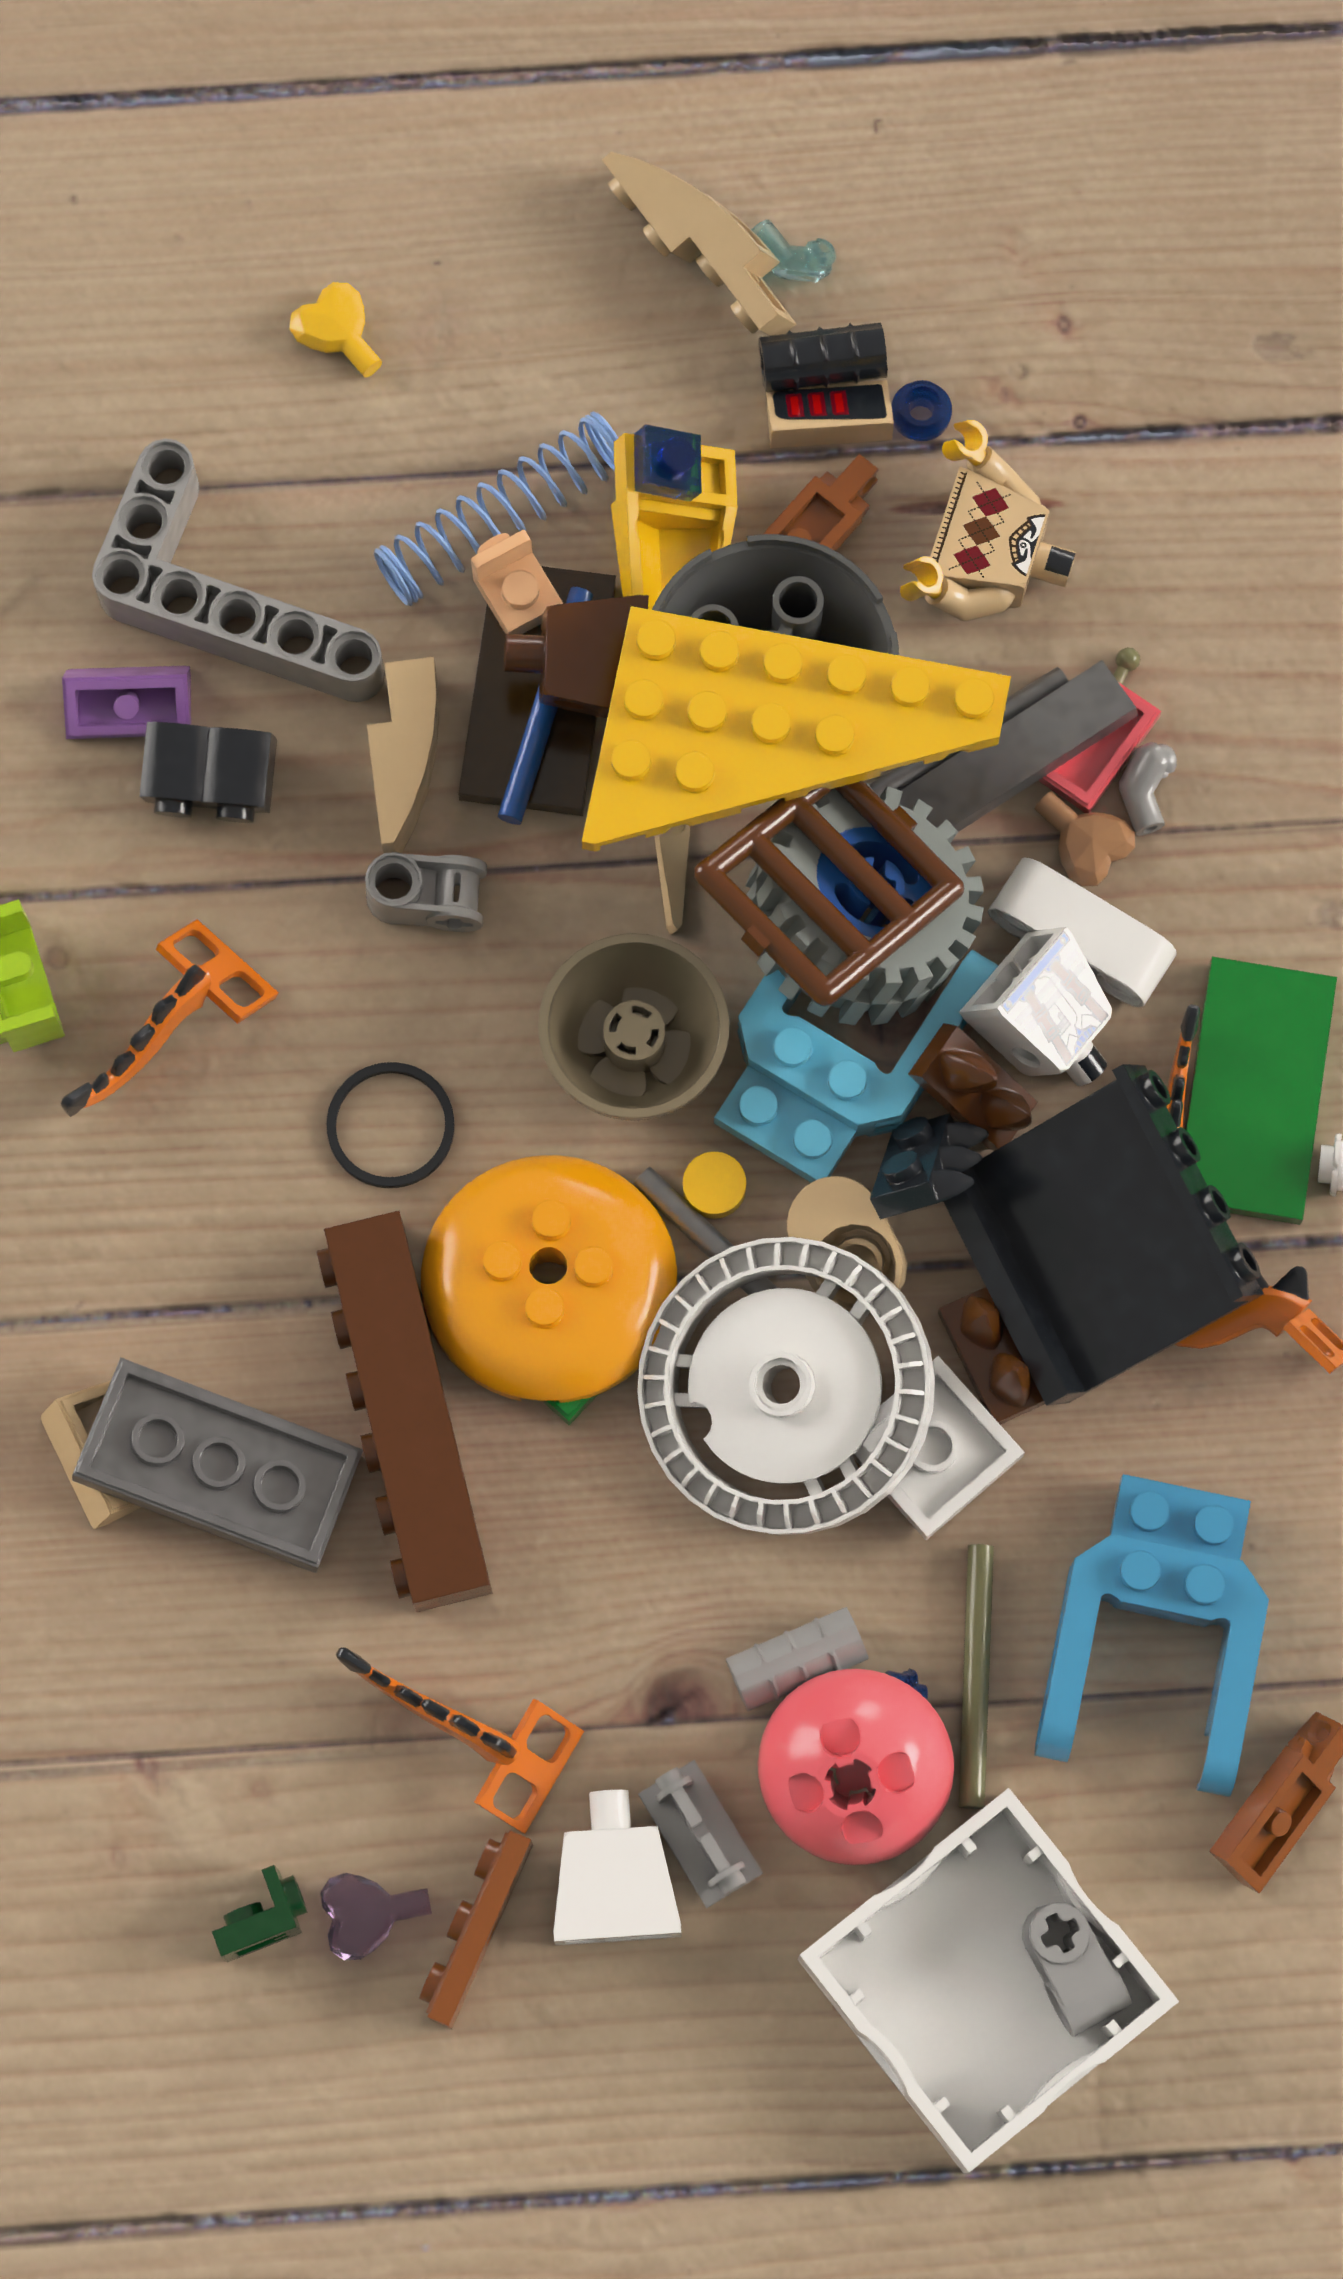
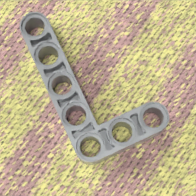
M161 439L146 446L139 456L93 568L92 578L100 604L106 614L121 623L347 701H366L378 694L384 685L385 670L380 645L372 634L343 622L171 564L198 498L199 481L192 454L184 444L177 440ZM167 469H178L183 472L181 478L174 483L161 484L155 481L157 475ZM156 523L161 526L158 533L151 538L140 539L132 535L134 530L141 524ZM131 577L138 580L136 587L128 593L117 594L109 590L113 582L119 578ZM190 597L196 600L194 607L186 613L175 614L167 610L169 604L176 598ZM248 617L255 621L251 629L245 633L232 634L224 630L227 623L233 618ZM294 637H306L313 642L308 650L300 654H290L282 650L285 642ZM351 657H364L371 662L368 669L359 674H347L340 670L342 663Z

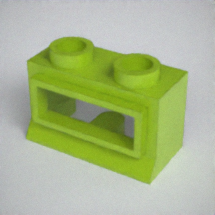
M19 899L0 905V1044L8 1042L12 1051L17 1052L65 1037L30 921Z

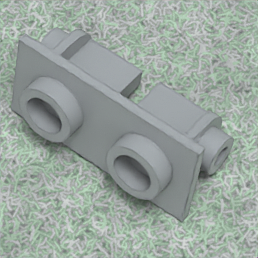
M695 1760L680 1769L676 1767L655 1780V1784L638 1794L706 1908L763 1874Z

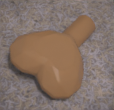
M1049 791L1035 806V810L1060 832L1058 851L1062 866L1068 878L1081 887L1098 886L1107 877L1111 862L1125 859L1135 849V832L1121 818L1099 812L1077 815L1052 791Z

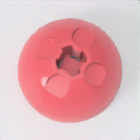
M836 1670L816 1676L798 1686L785 1697L771 1715L759 1747L758 1778L766 1807L775 1823L790 1840L806 1852L823 1860L838 1864H875L895 1858L913 1848L926 1837L940 1819L949 1800L953 1785L954 1757L952 1745L945 1725L928 1700L907 1683L893 1676L873 1670ZM831 1767L836 1768V1777L839 1782L837 1784L834 1779V1771L829 1770ZM866 1787L869 1791L867 1793L866 1791H863L861 1793L849 1795L850 1790L857 1791Z

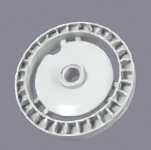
M796 1237L763 1238L733 1246L705 1260L684 1277L660 1306L646 1335L639 1361L637 1394L641 1423L651 1451L668 1479L688 1500L713 1517L742 1529L776 1535L810 1534L840 1526L866 1513L889 1495L910 1470L925 1441L933 1413L935 1377L931 1350L919 1318L903 1293L881 1271L853 1253L822 1241ZM802 1274L825 1279L816 1293L795 1288H775L756 1292L741 1298L727 1307L711 1322L699 1340L693 1355L684 1354L686 1346L699 1322L712 1306L731 1291L751 1281L772 1275ZM840 1287H843L857 1298L850 1312L832 1301ZM871 1312L882 1329L892 1354L895 1374L894 1404L888 1426L873 1453L858 1469L853 1455L865 1442L873 1428L882 1395V1375L879 1359L870 1337L862 1327L863 1322ZM661 1324L657 1338L652 1346L654 1334ZM680 1368L690 1369L688 1393H678ZM792 1368L800 1379V1389L793 1400L780 1404L772 1395V1381L778 1372L783 1369ZM680 1407L708 1409L711 1414L712 1425L711 1430L703 1439L709 1448L728 1466L741 1474L765 1482L778 1484L804 1482L810 1496L786 1500L759 1498L737 1489L719 1477L701 1458L691 1442L681 1416ZM840 1467L845 1480L826 1490L820 1477Z

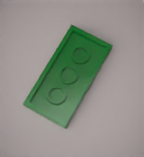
M1213 956L1210 960L1185 1130L1191 1135L1198 1147L1201 1159L1196 1164L1207 1186L1211 1184L1218 1189L1225 1199L1231 1214L1300 1225L1303 1221L1337 977Z

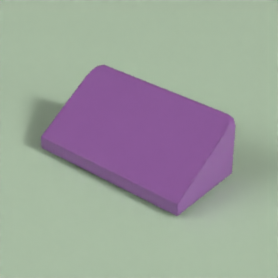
M190 666L68 669L62 677L66 739L145 737L147 722L191 725Z

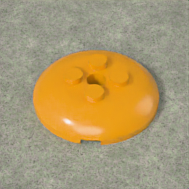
M539 1155L512 1160L491 1168L466 1184L453 1196L435 1221L427 1239L421 1266L423 1305L430 1328L441 1349L451 1362L474 1382L491 1392L517 1401H521V1398L538 1401L559 1400L560 1403L584 1398L587 1399L606 1392L630 1377L639 1369V1361L646 1335L660 1306L677 1286V1263L672 1240L664 1221L648 1198L635 1185L607 1167L588 1160L561 1155ZM553 1262L560 1266L564 1265L566 1270L563 1278L552 1284L540 1283L531 1274L537 1263ZM661 1324L654 1334L652 1346L655 1343Z

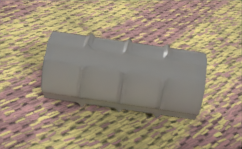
M847 1607L824 1617H815L812 1622L791 1631L785 1630L782 1635L761 1644L755 1643L752 1648L728 1657L725 1660L747 1711H750L773 1700L779 1701L782 1696L791 1693L798 1686L816 1676L850 1668L869 1658L854 1620Z

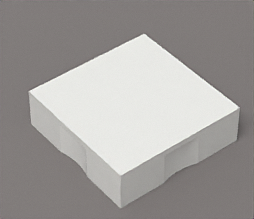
M1010 1788L1006 1789L936 1845L931 1853L881 1893L872 1896L802 1952L797 1959L964 2174L972 2171L1041 2115L1047 2106L1096 2066L1106 2062L1179 2002L1120 1926L1104 1915L1087 1897L1078 1884L1069 1862ZM1053 1903L1070 1904L1079 1909L1086 1917L1101 1948L1119 1972L1132 2000L1131 2006L1074 2037L1066 2030L1046 1993L1044 1982L1025 1949L1022 1940L1023 1924L1027 1916L1036 1908ZM1048 1917L1045 1920L1049 1930L1041 1936L1042 1942L1045 1946L1058 1945L1063 1951L1066 1949L1063 1937L1071 1932L1069 1925L1066 1921L1054 1923Z

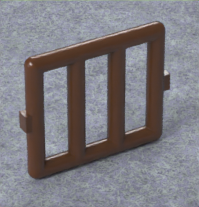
M864 781L835 789L932 886L929 891L912 905L813 807L816 802L833 790L827 788L811 790L806 796L785 801L784 798L779 799L699 862L694 869V878L697 883L745 930L741 940L758 957L766 952L816 1004L823 1007L835 1003L956 902L964 893L963 881L913 832L918 823L901 806L893 811ZM793 822L878 908L890 923L868 940L770 839ZM750 856L848 958L825 976L726 875Z

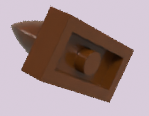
M943 1023L908 1075L959 1122L974 1124L987 1130L989 1136L981 1141V1143L988 1149L995 1151L1009 1143L1018 1130L1031 1125V1111L1038 1101L958 1026Z
M986 1287L939 1308L938 1315L982 1405L1000 1425L1045 1404Z

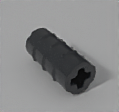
M881 322L854 326L849 323L846 327L829 329L819 327L817 330L792 333L789 330L787 334L759 337L760 366L765 392L790 389L797 391L799 388L822 385L827 388L831 384L847 382L857 384L863 380L887 378V352Z

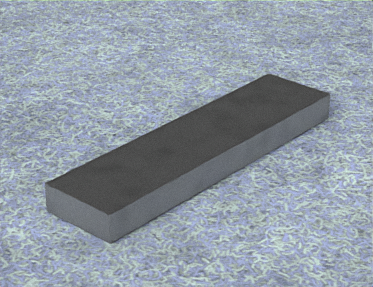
M1101 660L1002 724L998 745L969 753L961 751L902 789L900 805L912 809L917 800L920 799L933 808L926 818L931 824L938 828L947 819L959 832L1137 717L1136 706L1103 660Z

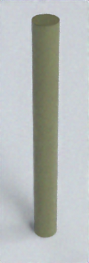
M985 1544L968 1545L958 1804L959 1808L983 1809L985 1807L994 1546Z

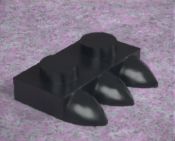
M950 1113L931 1119L915 1117L892 1130L870 1196V1200L880 1220L943 1202L971 1187L975 1180L961 1172L982 1160V1156L969 1148L989 1136L988 1131L974 1124L954 1122Z

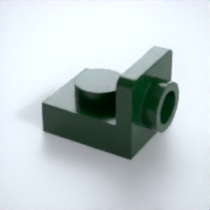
M275 1865L262 1869L275 1907L264 1911L261 1902H256L233 1910L223 1916L226 1926L212 1931L220 1956L225 1961H233L302 1933L297 1917L308 1913L294 1875L282 1879L281 1873Z

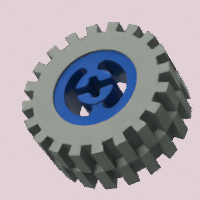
M887 786L880 795V798L893 811L901 806L918 823L913 832L963 881L964 893L907 943L835 1003L830 1005L840 1009L838 1023L856 1025L865 1011L869 1013L871 1025L888 1023L897 1010L902 1018L915 1012L924 1000L928 1002L968 951L976 938L973 933L982 921L984 907L974 905L984 892L981 876L966 877L967 872L976 861L970 848L967 846L955 851L950 843L958 831L947 819L936 828L926 819L933 809L931 806L918 799L912 809L900 805L903 791ZM835 788L813 805L910 905L932 888ZM793 822L772 838L771 842L868 940L882 930L884 924L890 923L878 908ZM756 864L745 887L750 888L746 895L826 976L848 956ZM867 908L872 909L864 922L859 920ZM766 952L759 958L757 964L766 977L779 970L786 978L778 990L792 1001L799 990L805 993ZM811 999L807 1011L823 1017L830 1006H819Z

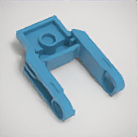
M1125 1474L1121 1476L1110 1535L1076 1557L1069 1567L1037 1731L1034 1756L1068 1762L1076 1731L1100 1601L1110 1603L1115 1609L1200 1627L1219 1625L1224 1629L1204 1736H1209L1206 1759L1196 1790L1225 1797L1231 1796L1241 1757L1269 1598L1243 1560H1240L1251 1501Z

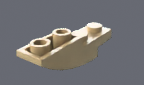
M610 152L602 159L614 176L608 182L613 193L630 211L637 207L649 222L642 230L652 245L664 257L673 253L690 264L696 260L703 273L717 287L725 283L737 299L730 305L732 311L752 334L758 330L770 336L786 334L797 325L762 279L780 261L765 243L735 214L696 187L652 164L614 152Z

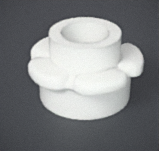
M1342 1134L1335 1135L1334 1146L1321 1145L1318 1183L1330 1184V1195L1335 1197L1336 1191H1343Z

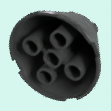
M779 534L746 536V541L728 545L713 552L711 549L706 550L685 564L671 578L660 593L652 609L899 655L897 632L894 631L891 618L883 603V596L869 577L840 553L825 545L795 536Z

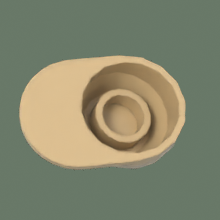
M842 1176L824 1177L805 1186L795 1197L789 1209L787 1218L788 1237L822 1241L851 1252L881 1271L901 1290L906 1280L908 1265L904 1248L897 1240L887 1218L880 1220L870 1200L872 1192L862 1183ZM806 1275L812 1289L816 1293L825 1279ZM840 1287L832 1301L850 1312L857 1298L843 1287Z

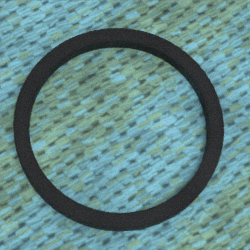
M385 1062L357 1071L339 1087L330 1103L326 1126L331 1150L339 1164L351 1176L375 1187L400 1188L423 1180L440 1166L453 1142L455 1123L450 1100L442 1086L431 1075L409 1064ZM388 1073L407 1075L424 1083L438 1098L445 1116L444 1136L435 1155L418 1170L398 1177L376 1176L358 1168L342 1151L336 1132L338 1112L349 1092L359 1083L370 1077Z

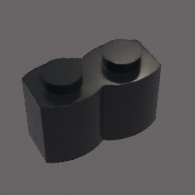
M147 722L139 797L148 803H155L154 813L159 815L192 817V807L217 809L216 819L238 823H253L254 813H270L277 738L270 732L205 727L168 722Z

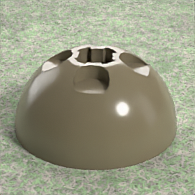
M630 933L597 940L574 953L563 963L552 977L544 993L539 1011L538 1030L540 1045L547 1066L555 1080L570 1097L582 1106L600 1115L618 1120L640 1121L659 1118L673 1113L693 1101L705 1090L715 1077L723 1061L728 1045L730 1022L729 1011L722 988L714 974L699 957L687 948L669 939L649 934ZM652 1032H653V1034H654V1035H653V1041H652L651 1045L649 1046L648 1043H649L650 1040H651V1036H652ZM622 1045L628 1050H636V1054L627 1053L618 1048Z

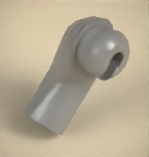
M1149 742L1137 748L1119 781V791L1137 836L1153 833L1165 826L1154 791L1161 779L1174 772L1177 766L1176 754L1166 744Z

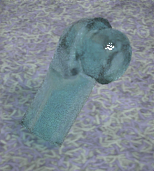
M769 219L760 222L751 229L780 261L771 270L776 277L784 280L818 282L831 273L832 265L836 260V251L829 241L817 238L816 240L808 241L806 246L790 245Z

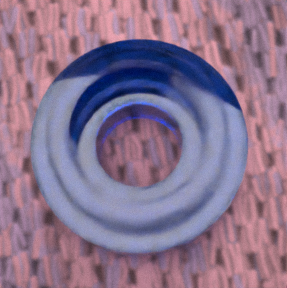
M926 380L914 381L904 385L897 391L891 404L895 428L900 434L914 441H929L937 438L948 428L952 417V404L948 394L940 386ZM923 406L931 411L932 416L927 420H917L912 417L910 411L915 407Z

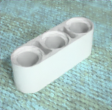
M1022 858L988 909V914L993 921L1020 940L1028 931L1067 927L1073 934L1101 989L1134 1007H1143L1177 955L1173 945L1154 930L1050 867L1031 858Z

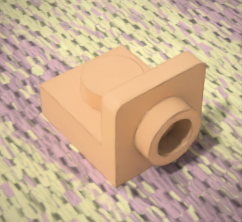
M521 530L512 536L508 533H502L490 538L478 548L477 554L471 558L473 581L505 634L521 635L542 623V615L546 607L563 604L534 556L532 541L525 530Z

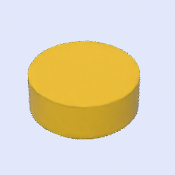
M703 1153L694 1158L684 1172L682 1186L684 1198L703 1217L711 1219L726 1217L735 1212L744 1200L746 1193L745 1172L740 1163L726 1153Z

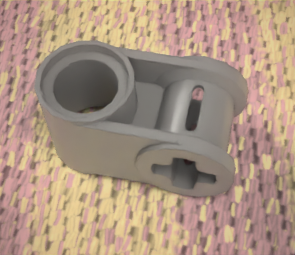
M398 852L384 853L373 860L366 872L367 906L373 916L381 922L388 924L428 926L453 932H469L481 929L483 926V916L477 912L480 879L485 878L487 875V864L480 859L462 855L427 856ZM388 878H399L408 883L411 890L399 899H389L381 895L377 887ZM456 885L460 886L458 902L453 901Z
M1053 1903L1038 1907L1027 1916L1022 1929V1940L1025 1949L1044 1982L1046 1993L1054 2010L1072 2037L1132 2005L1131 1997L1119 1972L1101 1948L1086 1917L1079 1909L1066 1903ZM1048 1917L1054 1923L1066 1921L1069 1925L1071 1932L1063 1937V1943L1066 1947L1063 1951L1058 1945L1045 1946L1042 1942L1041 1936L1049 1930L1045 1920Z

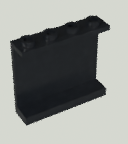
M1122 1064L1113 1069L1116 1080L993 1151L974 1166L961 1172L972 1177L975 1183L962 1193L943 1201L1046 1406L1074 1401L1264 1295L1256 1280L1261 1276V1272L1254 1255L1244 1243H1237L1226 1222L1230 1219L1231 1215L1225 1199L1215 1186L1211 1184L1207 1186L1196 1164L1201 1159L1196 1143L1184 1128H1177L1166 1107L1171 1103V1098L1164 1082L1153 1070L1148 1071L1145 1065Z

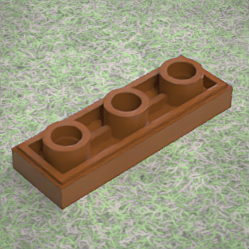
M510 1830L509 1833L505 1832L501 1843L490 1838L486 1844L474 1873L475 1876L484 1879L474 1904L462 1900L447 1933V1937L457 1941L446 1966L437 1962L434 1963L419 1997L420 2000L429 2003L426 2013L430 2020L447 2028H453L533 1847L531 1839Z

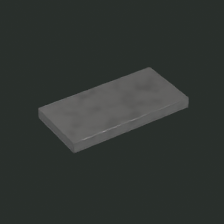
M120 1357L72 1474V1481L316 1573L363 1449Z

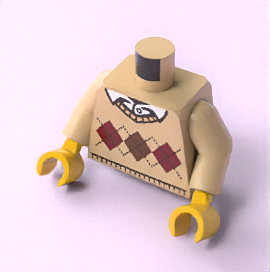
M975 420L954 423L955 430L959 431L964 437L965 447L957 440L946 441L943 443L942 453L951 461L967 459L968 469L959 467L931 556H923L903 565L905 571L915 574L918 582L911 581L900 586V594L906 601H914L925 596L926 601L932 606L961 621H970L1002 613L1008 607H1021L1030 577L1066 587L1076 552L1042 542L1050 511L1041 505L1040 498L1016 471L990 446H987L988 436L981 423Z

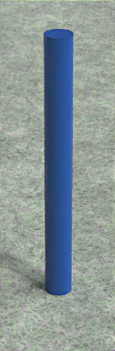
M571 587L565 603L591 601L594 595L586 589ZM539 687L498 813L499 819L515 825L522 823L558 710L557 707L544 705L539 702Z

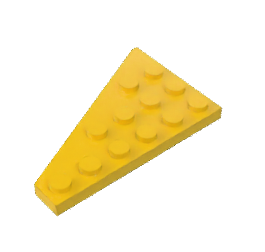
M631 606L585 822L582 849L595 852L599 851L600 846L641 835H645V838L660 835L675 826H694L739 814L743 808L784 798L785 801L806 796L811 790L818 788L833 789L879 777L883 771L920 761L928 764L943 760L954 752L965 751L969 753L996 746L999 743L1011 676Z

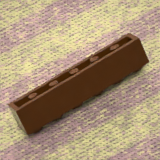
M400 1211L325 1228L324 1232L328 1248L317 1250V1256L325 1288L337 1285L343 1309L332 1311L331 1315L339 1348L352 1347L357 1371L346 1373V1379L354 1411L367 1409L372 1433L360 1435L369 1473L381 1471L387 1495L377 1497L375 1501L384 1536L394 1533L397 1535L402 1558L391 1560L390 1564L398 1597L401 1599L411 1596L416 1612H421L493 1594Z

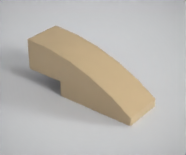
M434 657L384 663L392 722L367 725L383 854L403 852L415 829L428 794L437 752L439 727L438 683Z

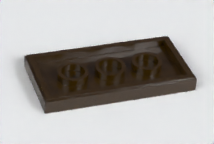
M541 566L563 604L566 602L571 587H580L590 591L594 595L593 600L614 598L616 575ZM488 604L486 607L458 795L459 801L501 806L539 687L540 674L504 672V643L506 634ZM541 624L521 635L541 636ZM558 708L526 809L583 816L597 716Z

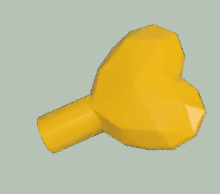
M332 282L321 291L316 303L302 305L291 313L289 330L296 341L302 345L324 353L343 352L364 378L373 375L382 365L381 359L361 337L365 325L364 306L360 293L349 283Z

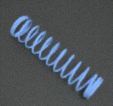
M590 412V415H585V417L580 419L578 427L580 438L569 431H560L558 438L560 452L553 446L542 443L538 448L539 464L528 457H519L517 464L519 478L507 470H498L497 485L499 492L487 483H478L476 495L479 505L472 499L460 495L457 496L456 500L458 518L445 509H437L435 521L438 532L424 522H416L415 537L418 546L409 538L398 534L394 540L396 556L387 546L380 545L379 549L376 548L374 550V557L377 565L399 599L408 606H412L413 602L417 603L418 598L423 599V593L414 581L402 555L399 544L400 540L405 542L420 557L430 570L437 584L443 586L444 581L434 567L424 546L420 527L427 530L440 543L450 556L457 570L464 573L465 568L447 539L440 515L443 514L448 517L461 530L477 554L480 545L473 537L467 525L461 501L466 502L481 516L493 536L501 534L492 522L485 506L481 491L482 488H485L505 507L519 531H526L525 525L512 508L505 492L502 475H506L524 492L539 518L546 521L545 511L529 488L522 463L527 462L547 482L560 506L567 507L565 497L548 472L544 461L543 449L549 450L563 463L578 490L582 494L587 495L586 485L571 465L567 456L563 437L568 436L577 443L586 453L599 478L607 482V473L588 445L583 424L585 423L587 433L601 457L615 471L614 441L618 439V436L609 423L599 413Z

